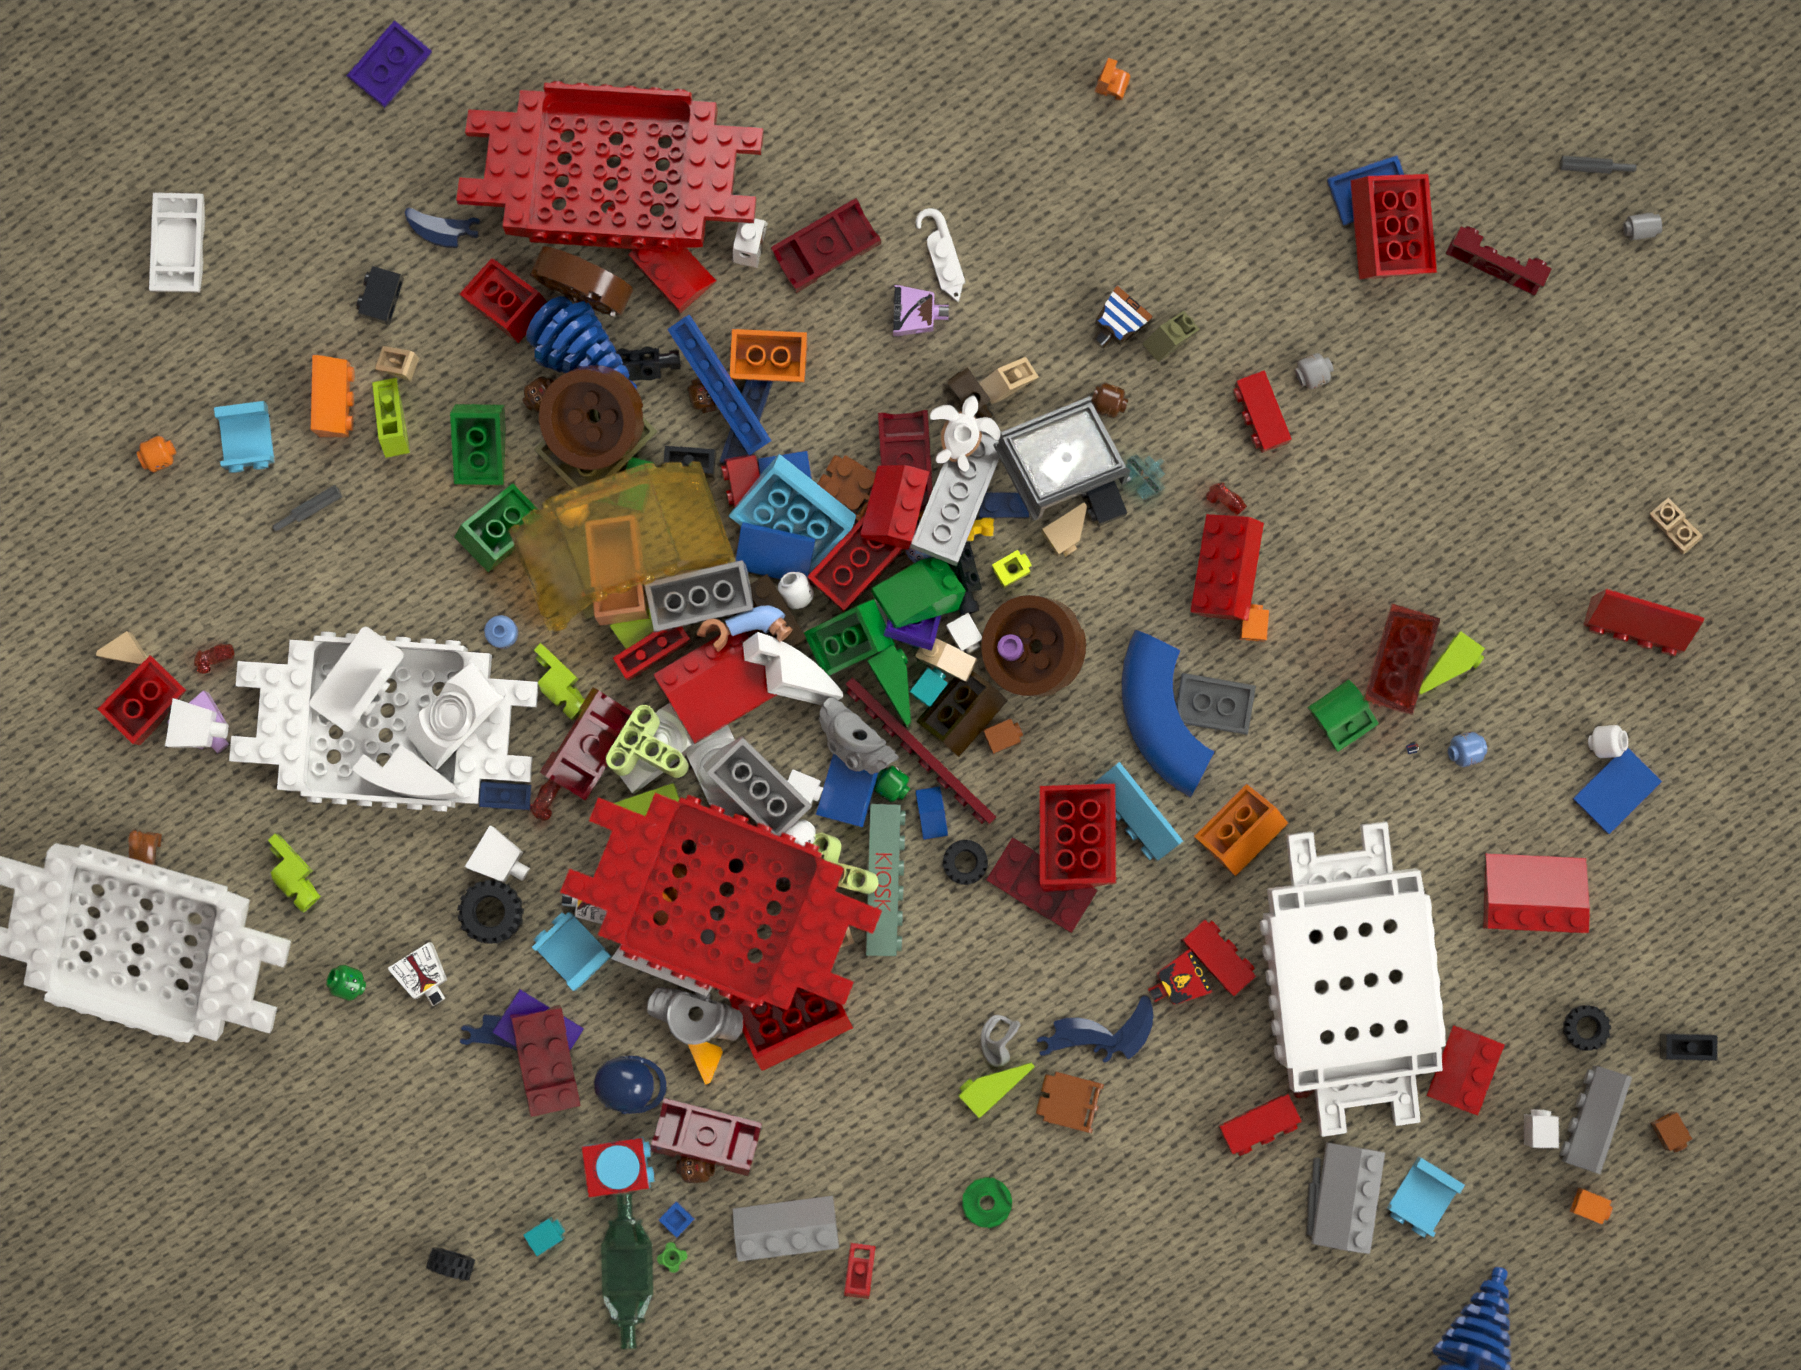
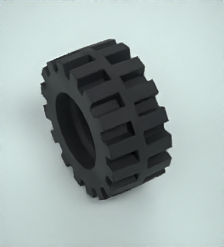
M972 840L954 842L947 848L943 857V868L946 875L955 883L969 885L979 881L986 873L988 866L985 850ZM961 852H970L976 859V866L969 873H962L955 866V858Z
M1581 1005L1573 1008L1566 1015L1565 1022H1563V1032L1567 1038L1566 1040L1573 1047L1580 1050L1591 1051L1601 1048L1600 1046L1607 1042V1038L1610 1037V1020L1603 1010L1595 1006ZM1584 1017L1592 1018L1597 1025L1595 1035L1588 1039L1581 1037L1577 1032V1023Z
M432 1247L426 1269L440 1275L468 1281L473 1271L475 1259L443 1248Z

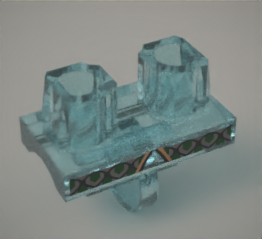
M1136 454L1127 460L1128 464L1126 467L1131 470L1129 474L1131 481L1138 475L1143 479L1144 483L1136 491L1145 500L1154 494L1161 493L1166 488L1155 476L1156 474L1159 478H1162L1165 475L1160 468L1164 461L1160 458L1155 462L1149 455L1144 459L1148 464L1147 466Z

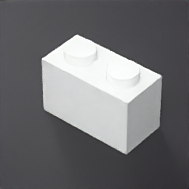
M1532 1109L1531 1114H1524V1145L1538 1148H1559L1558 1117L1551 1115V1111Z

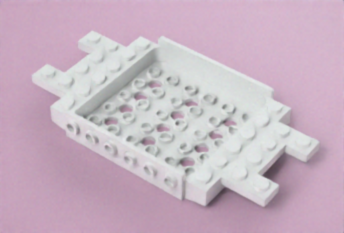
M321 632V636H314L313 641L290 640L288 665L238 661L236 686L261 688L256 738L231 736L229 761L279 765L277 790L301 792L300 796L307 797V802L322 803V799H332V804L347 805V800L357 801L359 806H372V802L382 803V807L397 808V804H407V809L422 810V806H432V811L447 812V807L455 808V803L479 804L482 779L531 782L533 757L508 755L512 706L537 708L538 682L490 679L492 655L490 653L468 652L465 646H460V641L446 640L445 645L436 644L434 639H421L420 643L411 642V638L396 637L395 641H388L404 653L403 659L389 677L396 681L397 689L392 693L384 692L382 696L377 694L372 700L376 705L368 716L362 714L350 731L343 730V735L339 739H333L329 735L330 727L336 724L310 707L309 701L357 634L346 633V638L336 637V633ZM471 663L477 666L504 699L440 768L436 770L464 792L462 797L442 800L405 797L376 786L351 770L363 754L377 762L376 759L379 754L387 753L391 757L400 745H403L424 762H427V759L405 733L418 712L438 697L432 691L433 685L437 682L446 684V682ZM386 703H390L395 707V713L390 718H385L381 714V707ZM389 728L393 732V738L390 742L384 743L380 741L378 735L381 729ZM336 749L341 753V760L337 764L328 762L327 754L330 750Z
M1387 822L1360 825L1363 850L1316 856L1313 832L1286 835L1292 885L1267 888L1270 913H1263V920L1260 921L1261 933L1265 935L1266 945H1263L1264 959L1268 960L1269 970H1266V981L1268 986L1271 985L1272 995H1269V1006L1271 1011L1274 1010L1275 1020H1272L1271 1026L1273 1035L1277 1036V1045L1274 1046L1275 1057L1277 1061L1279 1060L1288 1069L1289 1087L1292 1091L1299 1092L1315 1089L1319 1131L1322 1137L1347 1133L1344 1108L1391 1101L1394 1125L1421 1122L1415 1075L1442 1071L1441 1047L1446 1046L1445 1026L1442 1016L1443 1005L1440 998V979L1437 970V952L1434 943L1431 900L1429 895L1424 893L1420 870L1413 868L1393 871ZM1388 919H1393L1396 922V929L1392 933H1386L1383 930V924ZM1364 922L1369 923L1372 927L1370 935L1366 937L1360 936L1358 932L1359 926ZM1338 926H1344L1347 930V935L1343 940H1336L1334 938L1333 932ZM1314 929H1318L1322 933V939L1317 944L1309 941V933ZM1394 969H1398L1402 973L1400 982L1396 984L1391 983L1388 977L1389 973ZM1368 973H1375L1377 976V983L1373 987H1367L1364 984V977ZM1344 976H1349L1353 981L1352 987L1346 991L1341 990L1339 987L1340 979ZM1318 980H1325L1328 984V989L1323 994H1317L1314 990V985ZM1403 1019L1407 1022V1030L1404 1033L1398 1034L1394 1030V1024L1396 1021ZM1374 1023H1380L1383 1027V1032L1378 1037H1372L1369 1032L1371 1025ZM1354 1026L1358 1030V1036L1355 1040L1349 1041L1345 1038V1031L1348 1027ZM1325 1030L1332 1031L1334 1036L1329 1044H1323L1320 1041V1035Z
M55 843L47 851L44 869L0 856V885L15 889L8 929L0 926V955L27 963L24 985L46 991L44 1001L50 1002L57 1007L74 1009L81 1014L98 1016L105 1021L122 1023L129 1028L146 1030L153 1035L170 1037L177 1042H189L194 1035L217 1041L223 1033L225 1021L266 1033L272 1031L277 1007L253 1000L260 963L264 961L284 967L287 963L291 941L246 928L245 922L249 899L227 891V886L82 844L76 848ZM92 885H101L105 891L104 895H95L92 891ZM143 898L151 900L153 909L145 910L142 908L140 900ZM94 906L98 908L101 914L100 917L92 918L88 914V907ZM192 912L198 913L202 918V922L200 924H193L189 920V914ZM140 920L145 921L149 926V931H139L136 927V922ZM92 929L96 933V939L88 940L84 936V930ZM186 935H193L197 939V945H187L184 937ZM132 944H142L145 949L144 954H136L132 950ZM88 951L92 956V961L84 962L81 960L80 952ZM180 958H190L193 962V967L184 968L180 963ZM136 965L140 969V975L132 976L128 972V966ZM184 979L187 981L189 988L187 990H180L176 986V980Z

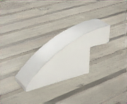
M759 632L743 642L745 661L765 665L768 693L818 705H823L831 697L837 700L843 697L841 689L815 662L787 643L779 642L776 638Z
M403 745L398 747L384 767L363 754L351 769L374 785L405 797L442 800L459 798L464 794V792Z

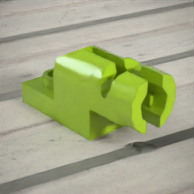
M540 643L534 649L538 654L535 659L545 668L549 665L551 666L550 670L538 681L540 690L557 707L566 703L563 713L573 721L582 712L580 707L585 700L576 687H572L579 679Z
M274 834L268 840L272 845L270 850L279 859L283 857L284 860L270 872L272 880L287 897H294L295 894H298L296 900H294V905L304 913L321 897L310 880L305 879L313 870L279 834Z

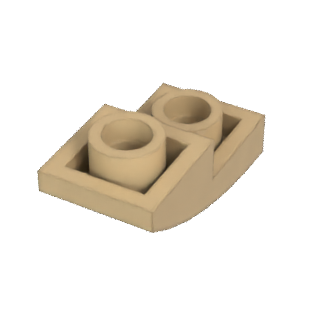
M1669 498L1649 513L1650 517L1683 555L1703 537L1685 518L1686 515Z

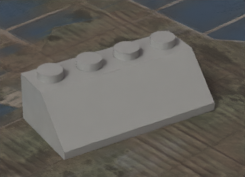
M742 560L644 583L654 632L753 610L747 567Z
M743 737L722 747L703 765L706 773L757 823L771 827V833L777 836H781L782 832L785 833L812 807Z
M1594 1065L1592 1070H1587L1584 1077V1083L1587 1084L1584 1094L1580 1093L1576 1101V1107L1579 1108L1576 1118H1571L1568 1126V1131L1571 1132L1568 1142H1563L1560 1150V1155L1563 1156L1562 1162L1601 1174L1632 1079L1631 1076Z
M1326 1142L1311 1244L1370 1254L1385 1152Z
M833 1195L733 1208L734 1236L738 1262L839 1248Z

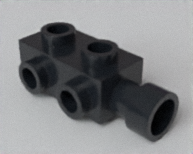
M645 346L641 350L621 348L616 351V354L626 357L622 359V365L626 366L629 371V380L631 381L661 379L662 368H670V370L681 369L679 350H669V353L660 354L659 348Z
M969 541L964 546L957 566L947 563L966 590L959 607L960 616L980 611L978 602L974 601L973 593L982 590Z

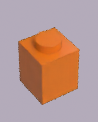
M1251 604L1249 620L1241 621L1239 640L1259 642L1267 640L1269 610H1263V605Z
M1578 1188L1570 1212L1603 1224L1604 1220L1607 1221L1611 1215V1200Z

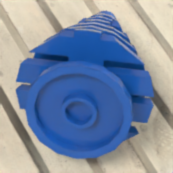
M559 296L544 304L534 315L527 329L526 336L529 344L536 348L534 358H536L535 361L540 366L552 368L559 373H567L585 365H602L620 372L629 379V371L626 366L622 365L623 362L620 355L616 354L613 343L609 341L608 334L603 329L600 320L589 303L586 304L585 301L572 304L567 297ZM630 380V382H631V383L635 386V388L637 389V385Z
M1495 1267L1493 1269L1492 1279L1484 1281L1479 1288L1482 1292L1474 1293L1470 1301L1473 1304L1465 1305L1461 1311L1462 1316L1457 1317L1452 1322L1451 1326L1453 1329L1446 1330L1442 1336L1443 1341H1439L1434 1346L1433 1354L1439 1356L1438 1359L1449 1364L1441 1365L1437 1370H1511L1510 1365L1507 1364L1511 1362V1352L1509 1348H1506L1510 1346V1335L1506 1332L1510 1328V1320L1505 1316L1509 1314V1304L1504 1300L1509 1297L1508 1288L1503 1285L1508 1275L1506 1269L1502 1267Z

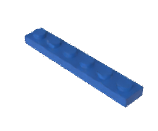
M688 315L667 330L747 453L751 455L772 440L692 317Z

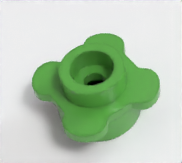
M669 1242L665 1246V1251L658 1255L657 1261L659 1264H664L669 1268L670 1272L675 1273L679 1270L681 1262L687 1259V1252L679 1250L675 1243ZM671 1255L675 1256L674 1260L670 1259Z

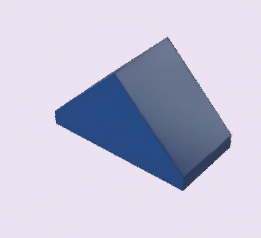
M940 786L915 790L923 839L948 836Z

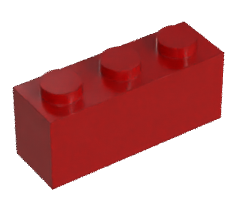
M1265 370L1237 380L1233 394L1237 403L1242 402L1245 410L1242 412V417L1246 426L1251 425L1254 432L1251 435L1254 447L1256 449L1260 448L1261 453L1290 443L1292 438Z
M682 626L653 632L613 657L626 680L630 681L692 641Z
M1202 920L1181 941L1191 949L1192 953L1231 996H1235L1256 977L1253 973L1255 967L1246 958L1240 959L1236 954L1238 951L1237 947L1229 939L1224 941L1219 935L1221 930L1212 920L1209 923L1206 920Z
M1285 1093L1218 1125L1231 1154L1237 1153L1238 1156H1242L1252 1151L1251 1146L1258 1142L1261 1145H1265L1275 1140L1274 1135L1281 1131L1287 1134L1298 1128L1296 1124L1302 1121L1289 1094Z

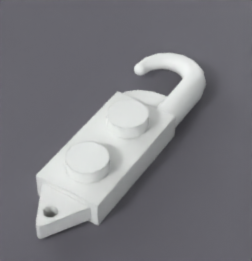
M924 209L916 218V227L918 229L921 228V221L926 216H931L935 219L938 230L933 232L927 239L929 253L941 290L947 292L955 301L959 302L965 279L945 218L936 209Z

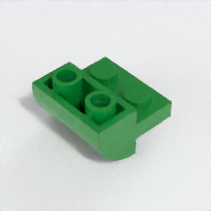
M1349 679L1307 707L1337 752L1379 724L1369 708V703Z

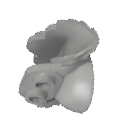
M831 697L823 703L819 714V722L821 723L822 730L826 733L828 748L849 769L856 772L865 769L869 774L878 773L893 761L898 760L899 756L895 754V751L890 746L886 745V741L881 739L874 729L864 723L857 714L845 707L842 702ZM854 732H858L859 740L853 737L852 734Z
M661 987L652 993L647 1003L648 1014L668 1023L671 1033L677 1040L685 1044L697 1045L710 1041L711 1037L735 1041L740 1036L743 1028L742 1013L727 1004L709 999L711 995L709 993L707 996H704L697 992L691 994L678 989ZM694 1006L700 1007L703 1010V1018L697 1022L692 1021L688 1015L689 1010Z

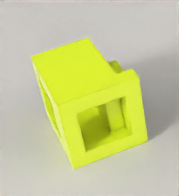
M1017 550L992 564L991 568L1003 588H1006L1030 574L1029 567L1032 565L1026 554L1023 553L1021 555ZM1014 564L1018 570L1016 573H1010L1008 567Z

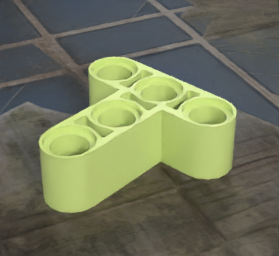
M640 705L633 711L609 750L606 762L613 772L619 776L628 775L638 760L641 759L672 777H682L688 771V762L678 750L653 737L659 727L660 719L650 706ZM651 715L649 722L641 723L644 716ZM638 736L635 744L628 745L631 737ZM658 747L659 752L655 756L650 757L649 752L651 749ZM625 758L621 766H615L617 759ZM680 759L677 767L670 768L673 760Z
M825 833L815 834L814 837L816 838L813 844L820 847L818 852L823 853L821 859L844 867L843 877L837 887L864 894L873 893L877 889L878 878L875 873L838 863L841 852V842L838 838ZM828 841V847L824 851V844ZM863 876H865V882L861 886V879Z

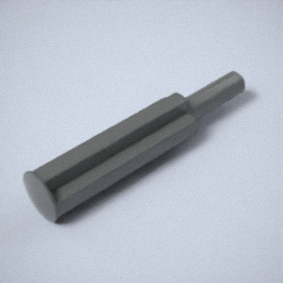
M1562 155L1560 160V170L1610 174L1612 170L1635 172L1637 168L1635 164L1613 163V159Z
M333 485L292 509L291 512L293 514L275 523L272 526L273 530L277 532L295 520L301 522L342 498L339 488Z
M1320 1158L1313 1159L1312 1183H1308L1307 1235L1309 1236L1313 1234L1320 1188Z

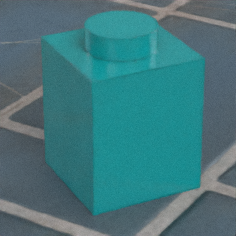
M935 667L932 670L926 668L909 693L927 707H930L948 684L944 680L946 675Z
M550 1217L523 1236L535 1255L538 1256L565 1238L563 1236L565 1229L558 1219L554 1221Z

